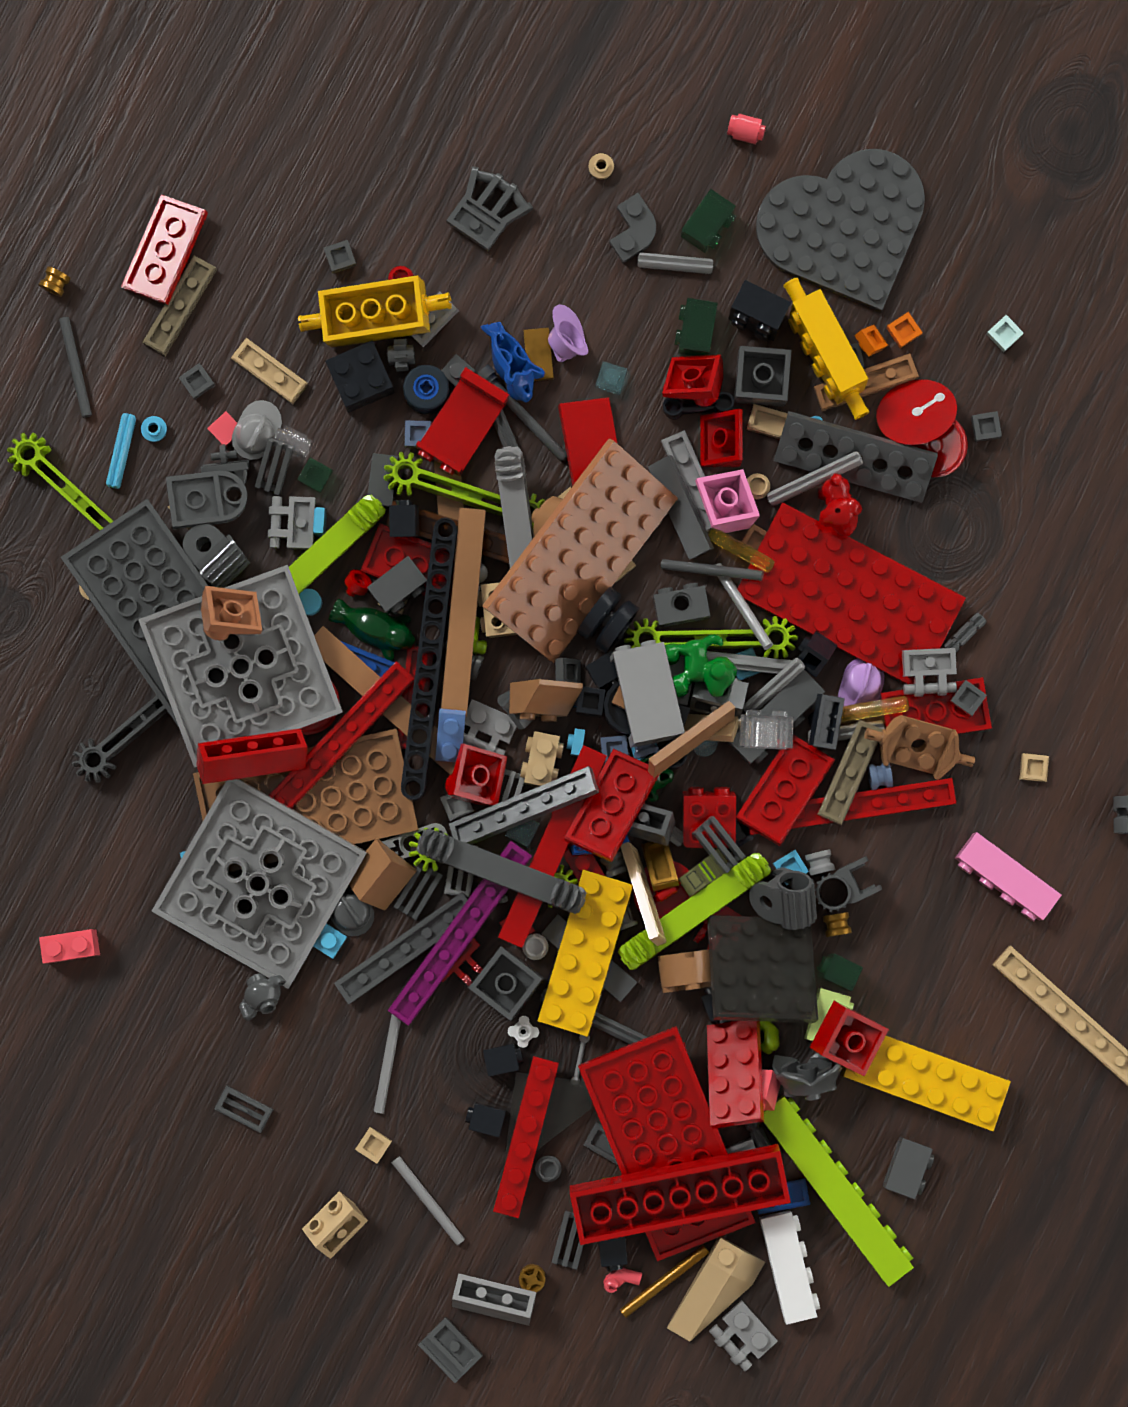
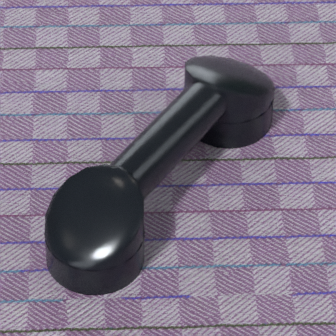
M720 392L716 402L710 406H698L695 403L683 404L682 400L678 398H666L663 402L664 414L673 420L679 419L682 414L718 413L732 410L734 407V397L728 392Z

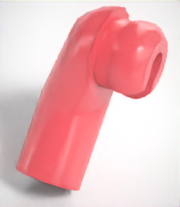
M626 1268L614 1270L606 1275L603 1282L604 1288L607 1292L614 1293L625 1282L639 1286L642 1273Z

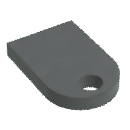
M212 471L166 477L173 529L189 528L199 524L214 525L228 523L237 519L246 507V487L242 480L231 472ZM235 489L242 496L238 501H230L226 496L227 492Z

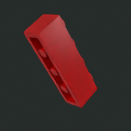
M301 729L198 743L196 766L202 784L305 769L307 744Z

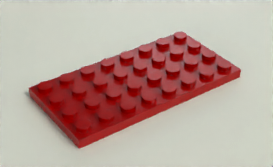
M783 502L748 569L764 571L763 580L742 579L737 588L744 600L782 620L784 618L787 619L788 623L811 635L815 631L819 632L837 644L836 648L865 663H871L878 670L905 684H913L914 679L913 676L903 677L902 651L940 649L966 597L848 536L838 534L833 528L823 526L819 521Z
M677 1026L578 1065L622 1175L728 1154L718 1128L713 1129L710 1126V1108ZM748 1211L645 1233L656 1260L660 1261L756 1222L752 1212Z

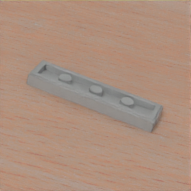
M685 430L661 440L666 455H672L706 531L714 530L715 528L711 527L695 482L697 478L705 477Z

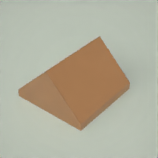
M376 838L366 850L367 854L350 881L349 886L360 901L386 910L417 870Z

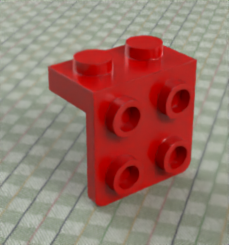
M689 787L688 791H682L683 844L685 847L703 848L692 833L710 816H714L736 843V794L734 791H730L729 787H715L714 791H704L703 787ZM709 825V827L713 830V832L724 844V846L726 848H729L726 845V843L722 840V838L718 835V833L715 831V829L711 825ZM703 831L702 834L711 846L717 848L707 833Z

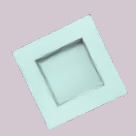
M1007 315L986 333L1003 352L1024 334Z

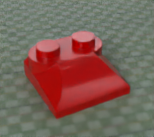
M721 355L672 357L662 391L663 397L693 399L698 406L712 405L719 397L723 381V360Z
M461 744L453 773L446 779L445 788L448 795L455 799L488 807L498 804L507 756L467 744Z

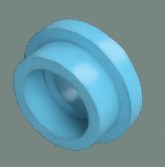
M151 416L143 421L141 433L146 440L158 442L165 437L167 426L160 417ZM151 425H158L156 432L151 433L149 431Z

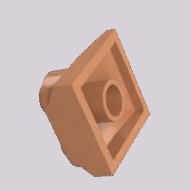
M205 586L202 594L201 613L204 632L208 637L220 641L227 639L230 634L262 633L257 592Z

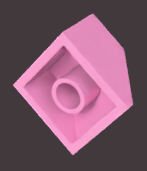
M743 469L701 477L695 480L712 528L725 533L749 529L760 516Z

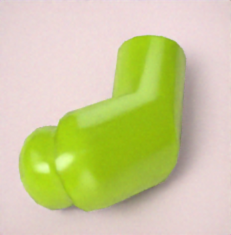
M476 617L473 644V654L475 655L477 653L485 654L487 649V642L485 640H478L479 617Z
M761 1014L757 1018L760 1021V1030L764 1033L761 1050L766 1054H771L779 1047V1030Z

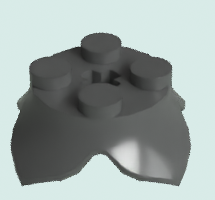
M819 1053L812 1055L809 1061L801 1064L798 1059L774 1055L772 1064L776 1079L783 1086L784 1096H805L806 1100H817L821 1098V1093L836 1090V1079L843 1069L842 1065L821 1056Z

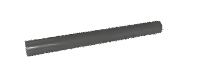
M63 317L59 319L81 415L82 418L92 416L76 344L69 317Z
M662 559L661 569L758 581H762L764 577V571L667 559Z

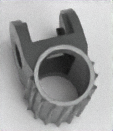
M196 525L184 537V552L195 565L203 579L213 587L225 588L250 564L230 534L225 537L212 525ZM205 543H211V548L208 551L201 552V548Z
M867 856L839 868L834 874L830 872L827 876L823 875L821 877L822 880L817 882L818 886L815 888V898H818V904L824 906L823 909L828 908L830 912L836 909L839 911L842 907L846 908L847 904L856 903L882 890L881 885L875 886V884L860 890L852 874L853 871L865 866V862L869 861ZM837 878L845 883L848 889V897L843 903L831 905L824 901L820 891L821 885L825 880Z
M780 867L770 874L768 883L758 882L750 889L749 897L752 907L759 916L767 921L781 924L785 929L797 930L804 929L807 926L810 927V924L815 923V919H817L813 879L803 872ZM782 882L788 883L791 890L783 887ZM763 896L770 899L772 907H768L764 903Z

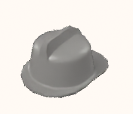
M264 400L254 401L245 408L232 434V445L240 456L250 460L263 457L267 440L269 438L276 439L282 425L281 414L278 408L271 402Z

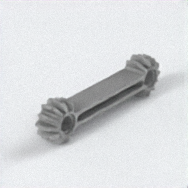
M518 446L497 449L494 456L510 569L534 538L526 482V466L523 452Z

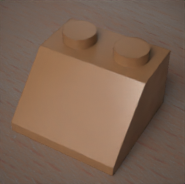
M544 679L510 683L509 714L519 715L521 720H535V716L541 717L543 722H557V717H565L569 714L583 689V683Z

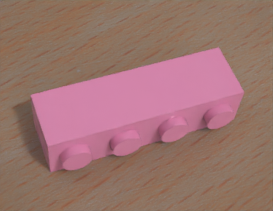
M977 832L971 835L955 857L960 862L958 867L968 874L974 872L980 877L979 882L990 890L993 888L997 889L1002 893L1001 899L1012 906L1016 903L1023 909L1021 913L1033 922L1035 919L1039 921L1044 920L1062 896Z

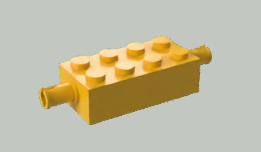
M417 275L318 291L320 313L298 316V321H301V323L298 324L301 332L322 328L323 342L330 347H338L372 340L377 341L429 333L428 314L430 311L451 309L452 303H449L451 301L449 292L427 296L425 282Z
M798 278L789 280L784 284V288L793 302L788 323L794 334L798 332L802 340L800 345L806 356L810 354L814 362L812 364L814 373L818 378L822 377L824 383L827 384L824 386L829 400L834 399L837 405L846 401L855 420L864 417L869 413V410L859 393L865 390L869 378L821 289L806 295Z

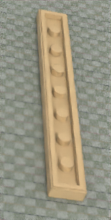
M1008 946L992 966L1128 1086V1050L1012 946Z

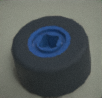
M421 365L412 369L405 377L403 384L404 396L408 405L413 410L422 414H434L442 409L449 398L450 389L448 379L440 369L431 365Z

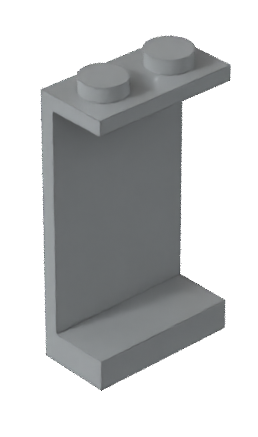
M656 640L642 642L641 647L631 648L630 645H624L615 648L616 651L611 654L610 661L615 663L631 735L628 737L630 748L673 740L685 733L664 642L656 643Z

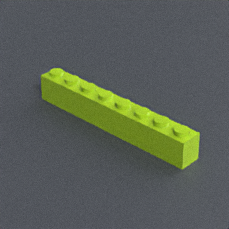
M782 1095L777 1099L774 1111L764 1110V1124L881 1279L890 1287L914 1268L910 1263L913 1257L904 1246L899 1248L893 1241L897 1236L888 1225L885 1227L881 1225L878 1221L881 1215L872 1203L868 1206L861 1198L865 1194L856 1182L850 1184L845 1177L848 1171L841 1162L834 1163L829 1156L832 1150L823 1139L818 1142L813 1135L816 1129L807 1118L804 1121L797 1114L800 1108L791 1097L786 1099Z

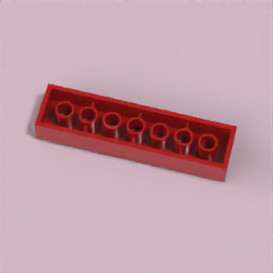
M778 1144L570 1186V1198L580 1245L791 1203Z

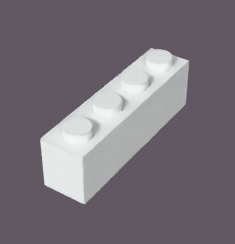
M790 1210L759 1217L784 1322L787 1325L816 1318V1310L820 1309L817 1294L811 1293L809 1285L814 1283L810 1267L805 1268L803 1258L807 1257V1251L804 1241L799 1242L797 1231H801L798 1216H793Z

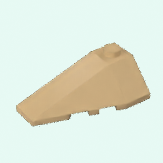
M718 1237L667 1329L691 1341L753 1285L765 1261L724 1237Z

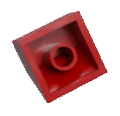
M834 1000L810 1048L821 1056L865 1077L889 1029Z

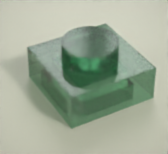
M310 457L297 480L321 493L333 470Z

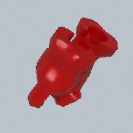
M834 473L830 479L826 480L818 488V498L825 500L826 508L820 512L819 522L823 526L833 528L842 536H850L856 529L858 515L861 514L862 507L851 496L848 480L842 477V475Z

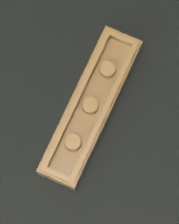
M626 842L621 845V850L649 940L659 946L666 943V938L638 849L631 843Z

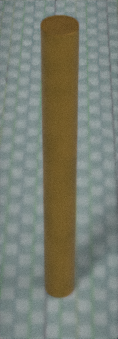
M704 1245L700 1246L623 1306L620 1311L625 1318L708 1255L709 1251Z

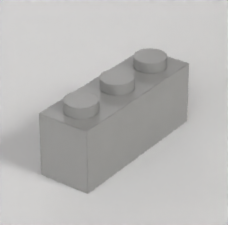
M458 1274L452 1297V1307L529 1326L536 1292Z

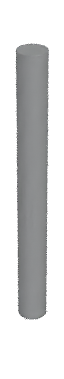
M717 576L763 649L771 648L773 643L730 577Z
M393 1014L391 1015L374 1112L384 1114L401 1024V1020Z
M399 1156L391 1162L454 1243L459 1245L464 1241L465 1238L402 1158Z

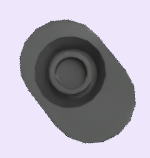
M348 885L330 919L341 933L348 936H359L371 928L374 921V910L372 905L360 901Z

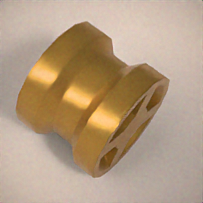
M48 266L45 271V278L40 280L38 285L44 290L62 297L64 293L63 287L69 283L71 278L63 272Z
M848 912L823 916V922L827 924L826 937L852 933L851 927L847 923L849 918Z
M535 1264L523 1267L519 1275L521 1288L533 1292L540 1291L545 1284V1272L543 1269Z

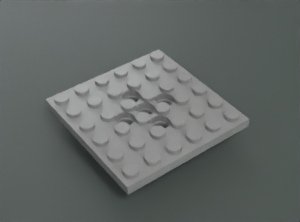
M288 565L225 587L227 589L257 592L262 633L235 634L240 641L235 649H228L224 645V640H213L204 632L201 613L202 596L138 619L194 768L197 767L198 743L299 729L343 712ZM265 649L270 650L274 656L273 661L267 665L260 663L258 660L260 651ZM237 659H245L249 664L247 672L243 674L235 672L233 668L234 662ZM213 668H219L224 673V678L219 683H213L208 677L209 671ZM251 683L257 686L258 694L256 697L247 698L243 695L242 690L246 684Z
M240 779L227 780L153 907L152 912L268 978L281 975L286 981L283 986L289 989L367 852ZM269 853L275 854L278 857V865L275 867L268 866L265 863V855ZM232 863L239 864L242 867V875L238 877L232 876L229 872V865ZM255 876L262 877L265 881V888L255 889L252 885V878ZM279 889L285 890L288 894V901L278 902L274 896L275 891ZM240 900H249L252 904V910L250 912L241 911L239 908Z

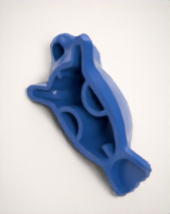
M501 322L480 326L483 332L491 337L494 368L506 382L508 394L517 401H530L533 397L534 379L543 378L544 370L530 361L522 346L505 331Z

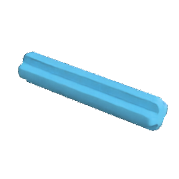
M123 413L121 416L106 480V485L111 488L119 489L121 487L136 417L132 414Z

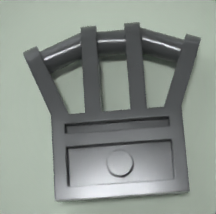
M473 166L466 194L446 222L483 249L489 251L501 233L504 232L507 225L531 212L533 207L530 202L527 203L518 190V186L514 183L509 184L503 179L504 176L499 173L493 174L480 171L479 167ZM477 180L489 183L477 201L472 199ZM499 188L505 193L492 211L484 207V204L494 190ZM512 198L518 208L501 219L498 215Z

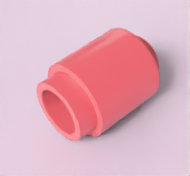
M738 114V116L732 115L727 135L733 136L732 139L756 145L757 140H763L766 126L761 125L762 119Z

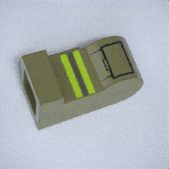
M717 849L716 852L719 854L722 860L725 863H727L722 853L719 851V849ZM709 855L680 877L678 881L687 894L692 896L724 873Z

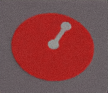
M912 380L894 387L883 397L877 409V423L882 433L897 443L906 445L927 443L937 439L951 427L957 414V402L953 393L938 382Z

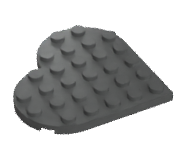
M881 149L860 150L846 156L837 163L827 179L811 175L796 176L782 181L771 189L763 199L757 214L756 236L765 257L779 270L882 312L923 214L925 203L923 185L915 169L899 155Z

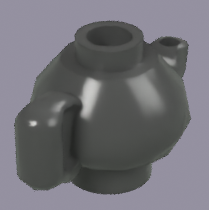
M259 973L247 980L248 987L245 990L244 999L239 1006L243 1018L248 1021L253 1019L258 1011L262 1014H268L276 1009L281 995L280 986L286 983L281 975L272 976L267 979L265 975Z

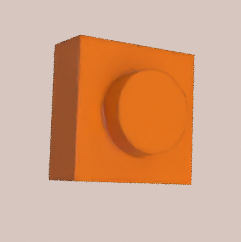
M909 312L886 327L900 349L923 333Z
M875 325L864 328L854 335L859 342V346L868 356L876 354L888 346Z

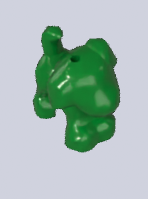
M710 634L703 639L690 640L685 644L671 643L665 645L669 665L676 664L680 656L684 657V672L672 677L677 697H682L689 693V685L693 682H705L711 696L721 697L727 687L734 682L737 668L733 662L727 657H716L711 661L707 657V648L712 644L723 645V639L719 634Z

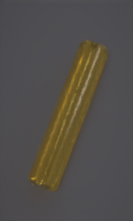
M712 528L708 534L712 543L765 572H770L775 564L772 558L723 531Z
M906 696L843 706L841 722L905 712L909 710V702Z

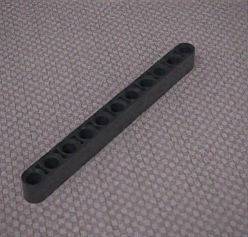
M449 518L439 519L433 529L401 782L403 796L411 801L420 800L425 795L458 531L455 522ZM442 526H451L453 533L449 537L440 536L439 529ZM440 551H447L450 557L447 562L440 563L436 561V554ZM442 576L447 580L446 585L441 589H437L432 585L434 578ZM433 602H440L443 604V610L439 614H432L429 612L430 605ZM431 627L440 630V636L436 640L426 638V632ZM427 653H433L437 656V661L432 666L423 664V657ZM423 679H431L434 686L431 691L423 692L420 690L419 685ZM422 704L430 707V714L425 718H420L416 714L418 706ZM418 730H423L427 733V739L422 744H417L413 741V735ZM414 756H421L424 760V764L419 770H414L410 767V760ZM411 782H418L420 784V792L415 796L408 795L406 791L407 785Z

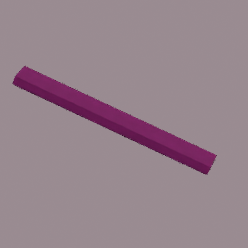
M510 841L500 854L504 858L525 866L532 857L531 854L513 841ZM482 879L389 1007L388 1011L408 1026L412 1023L505 895L508 888Z

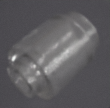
M285 425L283 429L279 427L273 438L294 446L292 456L297 459L299 457L305 459L313 443V440L309 439L308 435L288 425Z

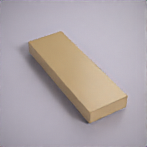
M247 338L231 357L234 362L292 405L308 386L306 381Z

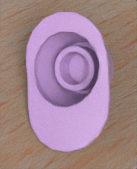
M560 304L555 306L553 309L554 327L549 334L548 343L553 349L557 361L564 362L576 355H587L588 347L580 320L567 306Z
M855 659L847 665L844 671L838 697L845 698L843 712L851 718L862 719L868 717L875 711L879 703L880 693L884 685V673L871 663Z

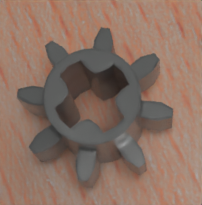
M395 339L394 345L388 346L389 366L395 365L397 372L409 371V364H415L414 345H408L406 339Z

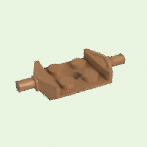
M903 715L895 717L886 729H882V732L867 728L864 734L865 739L879 742L881 760L884 766H888L890 762L931 773L936 780L942 778L955 764L973 767L975 763L974 756L960 753L959 736L956 730ZM917 739L925 740L924 744L918 748L911 746Z

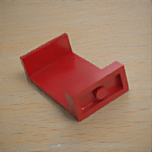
M465 367L460 375L458 384L421 441L416 443V449L419 451L418 455L428 462H431L433 459L441 464L439 468L448 475L453 476L455 473L460 476L508 402L509 394Z

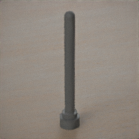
M489 364L478 373L479 376L508 393L496 380L498 378L495 375L496 371ZM509 395L506 405L560 461H566L567 454L564 449Z

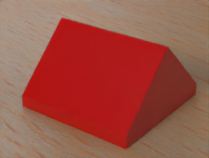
M742 409L700 416V466L740 467L742 463Z

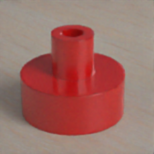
M356 569L351 570L345 578L346 592L352 597L356 594L365 595L369 591L367 587L372 584L371 579L364 572Z

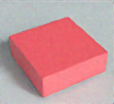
M225 411L207 429L221 444H225L227 448L232 443V434L237 422Z

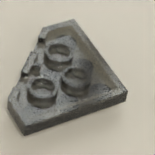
M516 1072L506 1151H509L529 1073ZM555 1077L536 1151L591 1109L592 1100L584 1081Z

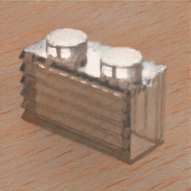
M746 710V715H740L739 748L791 750L793 748L794 717H788V712L772 711V716L761 715L762 711Z

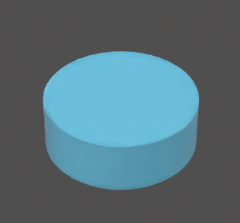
M305 589L299 594L306 615H315L320 611L322 598L317 591Z

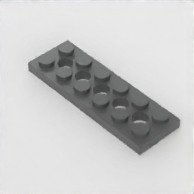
M788 411L774 461L813 472L852 452H859L863 457V464L841 474L848 482L920 503L923 502L938 453ZM809 438L812 440L813 445L810 448H802L799 445V440ZM827 445H834L838 452L835 455H827L823 448ZM877 459H884L888 466L885 469H877L874 467L873 462ZM902 466H908L913 472L909 476H901L898 473V469Z

